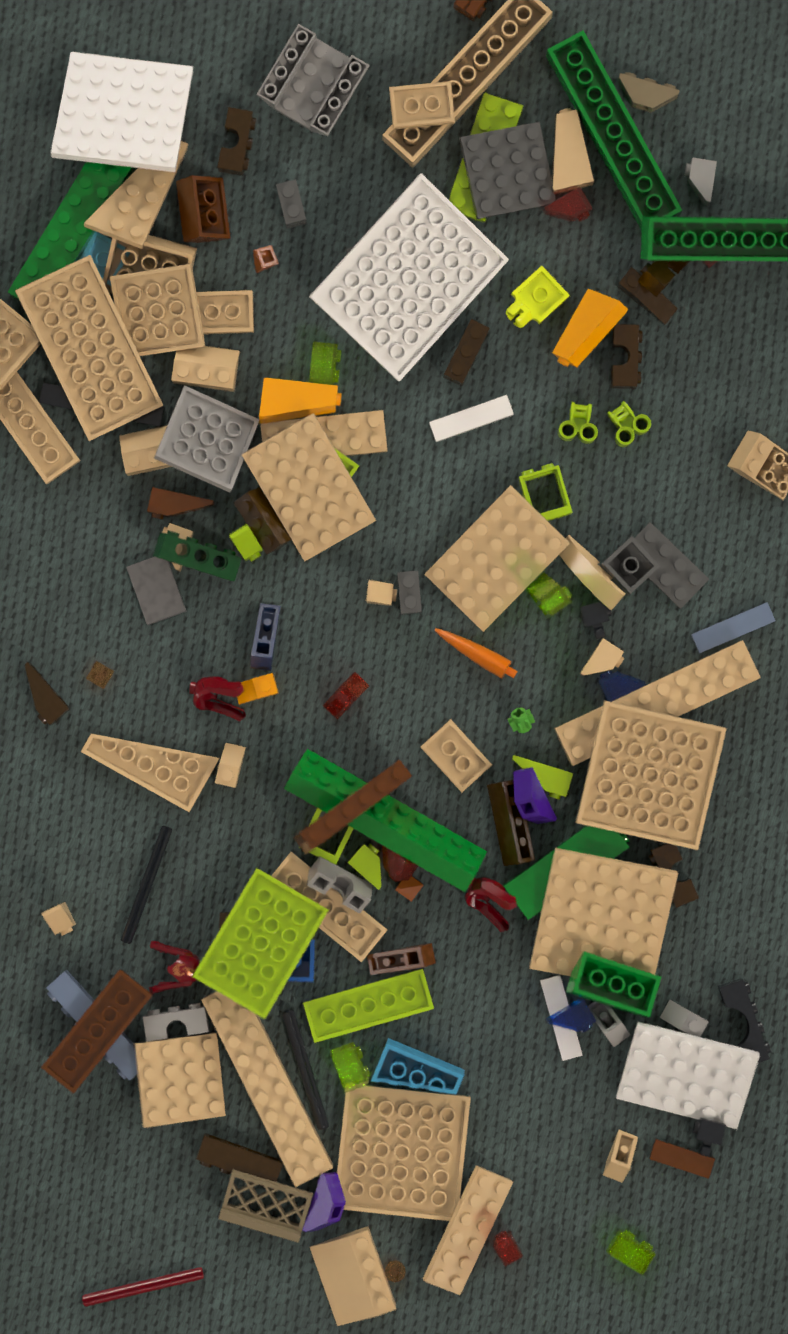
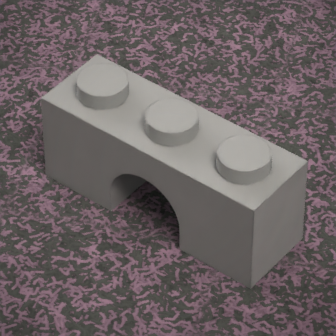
M319 857L309 869L307 886L324 895L330 888L337 890L343 898L342 904L350 909L361 913L371 901L372 884L326 859Z
M201 1003L189 1004V1008L186 1009L174 1006L169 1007L167 1012L160 1013V1009L147 1011L148 1015L143 1016L146 1041L167 1039L169 1037L168 1025L174 1020L182 1021L186 1025L188 1035L209 1032V1022L205 1006H201Z

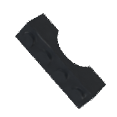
M740 978L719 985L718 989L724 1006L741 1011L747 1021L746 1035L737 1046L759 1052L757 1063L769 1060L768 1054L771 1053L768 1041L764 1042L763 1040L764 1028L761 1021L757 1022L755 1014L758 1013L755 1002L750 1001L748 994H751V989L748 982H744Z

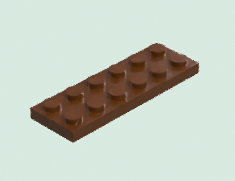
M119 969L41 1068L74 1094L153 994L122 969Z

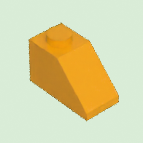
M270 673L240 682L244 691L240 696H237L240 705L279 694L274 674Z

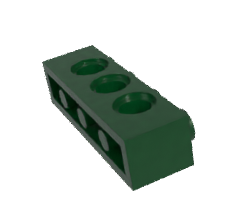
M169 530L167 534H159L153 557L229 581H235L242 559L235 556V551L224 548L222 552L217 550L216 545L205 543V546L198 544L199 540L188 536L184 540L179 538V533ZM178 544L182 545V552L180 554L176 553V546ZM197 550L201 551V558L199 560L195 559V552ZM219 556L220 563L215 567L213 563L214 558Z

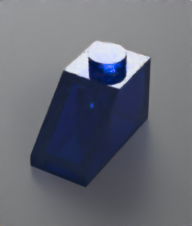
M611 670L601 674V679L597 681L606 701L609 702L646 686L645 681L620 672L612 673Z
M581 998L545 1019L549 1024L577 1032L581 1031L582 1033L593 1027L592 1024L596 1022L585 1000Z

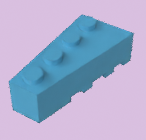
M388 1038L371 1081L456 1094L464 1077L465 1070Z

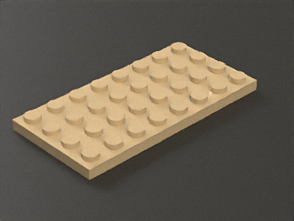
M91 255L15 290L89 441L163 406Z

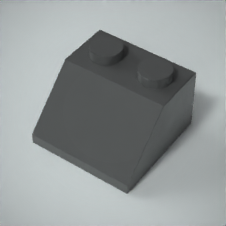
M633 536L599 565L612 577L611 581L625 593L624 597L630 595L660 567Z

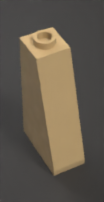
M563 109L556 115L552 190L555 194L591 186L594 182L577 109Z

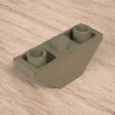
M629 72L620 73L618 83L631 107L647 112H653L677 99L680 91L671 84L660 85L653 79L636 78L635 74Z

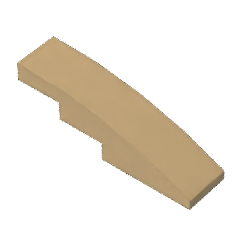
M568 535L566 539L570 544L559 554L579 580L605 606L612 610L624 597L625 593L611 581L612 577L598 565L600 562Z

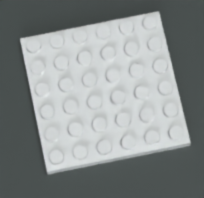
M71 52L51 157L176 172L193 66Z

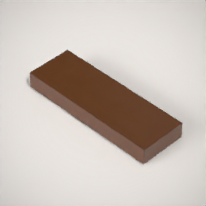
M656 1138L649 1156L650 1160L708 1179L715 1161L713 1157L703 1156L698 1152Z

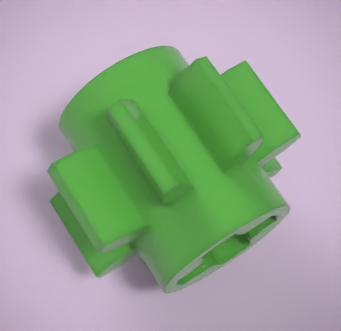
M524 708L514 709L511 713V718H508L513 732L518 731L519 733L528 732L532 728L531 723L535 722L530 709L525 710Z

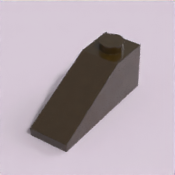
M631 267L618 283L617 288L666 325L678 308L662 293L655 297L638 282L642 275Z
M27 662L25 669L35 708L39 712L37 717L43 724L53 725L70 708L34 666Z

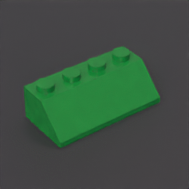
M584 951L571 973L566 992L640 1017H650L661 977Z

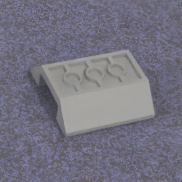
M298 24L260 87L257 96L274 110L310 131L328 136L369 68V64L353 55L351 57L344 55L317 39L314 32Z

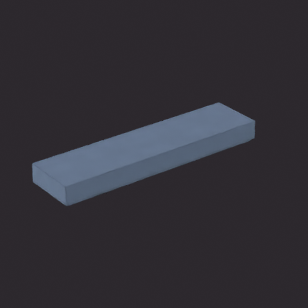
M768 602L691 634L698 652L702 653L775 622V618Z

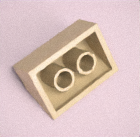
M208 346L178 350L174 359L171 380L174 384L234 392L240 351Z
M167 426L119 436L124 468L128 476L172 467L154 459Z

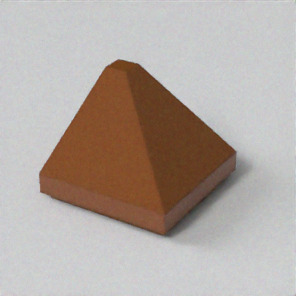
M271 245L253 250L256 273L279 264Z
M406 873L395 890L412 902L423 887V884Z

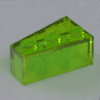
M544 572L526 588L547 619L571 603L569 598L572 595L565 586L561 588L556 581Z

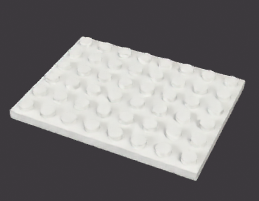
M419 174L309 297L400 382L509 259L423 174Z

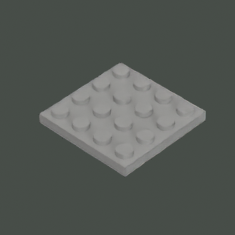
M184 385L154 459L230 492L244 460L242 454L249 448L259 419Z

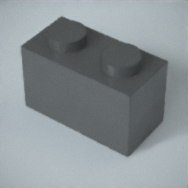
M296 180L276 184L287 229L307 224Z
M418 571L397 572L401 615L422 613Z

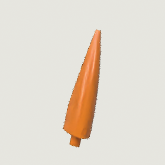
M435 628L434 631L445 641L501 679L505 674L512 678L516 676L518 671L509 667L512 662L509 659L464 637Z

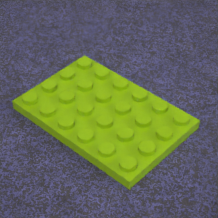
M256 868L192 977L266 1019L329 910Z

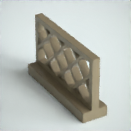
M233 1170L219 1219L299 1243L313 1193ZM235 1177L243 1179L247 1185L238 1189L234 1183ZM258 1184L263 1185L267 1191L258 1195L254 1186ZM250 1189L254 1197L245 1201L241 1192ZM278 1190L284 1191L287 1197L278 1201L274 1192ZM235 1195L241 1201L238 1205L228 1203L229 1198ZM270 1195L274 1203L265 1207L261 1198ZM298 1196L307 1198L306 1203L299 1207L293 1199ZM257 1201L261 1209L253 1211L248 1204ZM290 1201L294 1209L285 1213L281 1204ZM277 1207L281 1215L273 1217L268 1210ZM297 1213L301 1219L300 1224L291 1222L288 1216Z

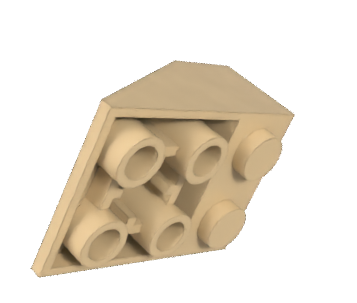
M747 431L727 466L744 478L784 500L788 493V453L762 434Z

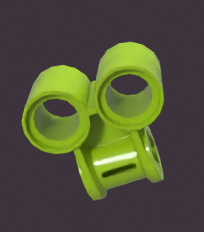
M571 401L569 420L562 422L558 429V435L562 440L570 441L576 434H578L580 441L585 444H590L596 439L598 429L594 424L589 423L592 404L587 406L575 404V402ZM570 426L573 429V434L570 436L564 435L562 428ZM584 429H591L593 437L590 439L583 436Z
M622 401L621 405L614 411L607 412L609 419L619 429L615 434V442L621 447H627L633 442L634 433L643 435L651 427L650 418L644 414L635 417L625 401ZM636 421H645L646 429H638ZM621 432L629 434L630 440L628 442L620 440L619 434Z

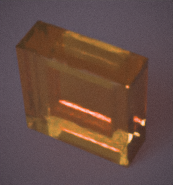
M96 661L86 679L105 689L115 671Z

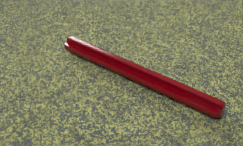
M202 1267L84 1294L82 1296L83 1305L86 1307L204 1278V1272Z

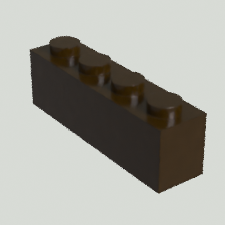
M514 779L487 785L503 865H516L535 860L527 820L522 818L514 801Z
M207 1133L203 1138L196 1160L200 1161L199 1164L209 1168L212 1165L219 1167V1171L230 1175L233 1170H237L277 1182L283 1165V1161L278 1158Z

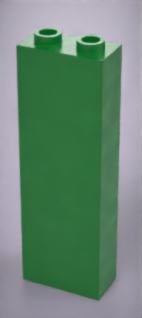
M586 825L556 848L614 859L629 848L627 845L629 839L624 833ZM555 848L503 885L510 895L516 897V904L528 920L542 910Z

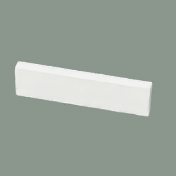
M505 395L431 421L429 424L435 441L438 442L514 414L508 397Z
M557 975L540 980L562 1061L582 1056L561 976Z

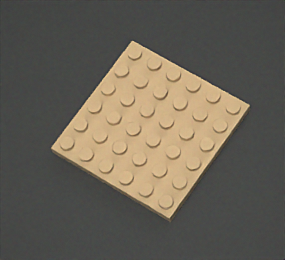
M604 701L576 823L698 850L727 728Z
M555 848L529 965L530 969L571 976L576 963L585 951L655 975L678 872Z
M347 1083L337 1169L346 1200L344 1210L450 1221L460 1200L471 1096Z

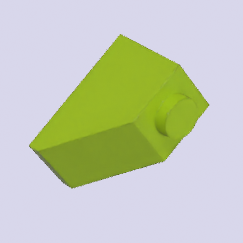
M364 843L348 863L379 890L382 887L380 857L377 855L379 850L371 843L368 846Z

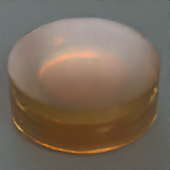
M392 1260L386 1265L385 1275L388 1280L399 1282L404 1278L406 1270L402 1262Z

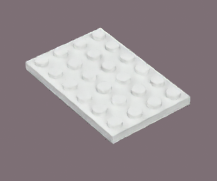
M637 1022L616 1099L698 1120L701 1117L725 1123L726 1127L737 1129L757 1066L759 1052Z

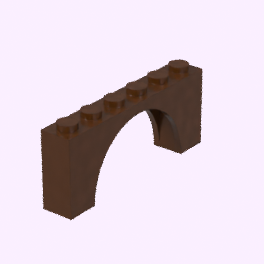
M398 760L293 837V839L304 854H307L411 778L412 775L401 760Z

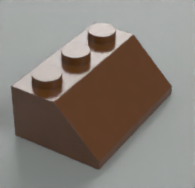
M191 175L176 181L183 242L201 243L230 239L223 178Z

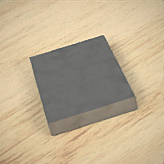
M152 557L126 567L147 625L186 612L169 561Z

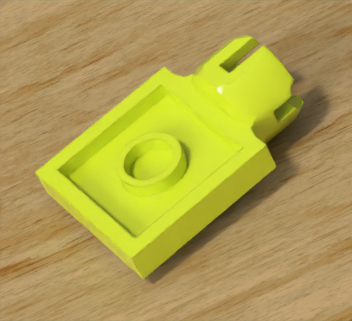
M541 266L512 292L511 295L514 297L515 302L507 308L506 315L510 321L517 314L520 315L513 323L518 328H523L531 320H535L540 324L570 295Z

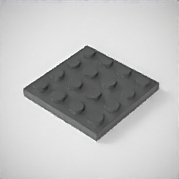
M540 122L459 138L476 220L556 204Z

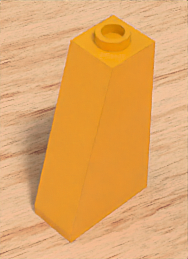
M587 289L552 352L558 358L557 362L566 367L569 365L578 367L627 313L628 308L617 299Z
M264 378L259 423L266 424L303 418L312 413L315 416L335 413L336 405L340 406L342 393H338L337 385Z

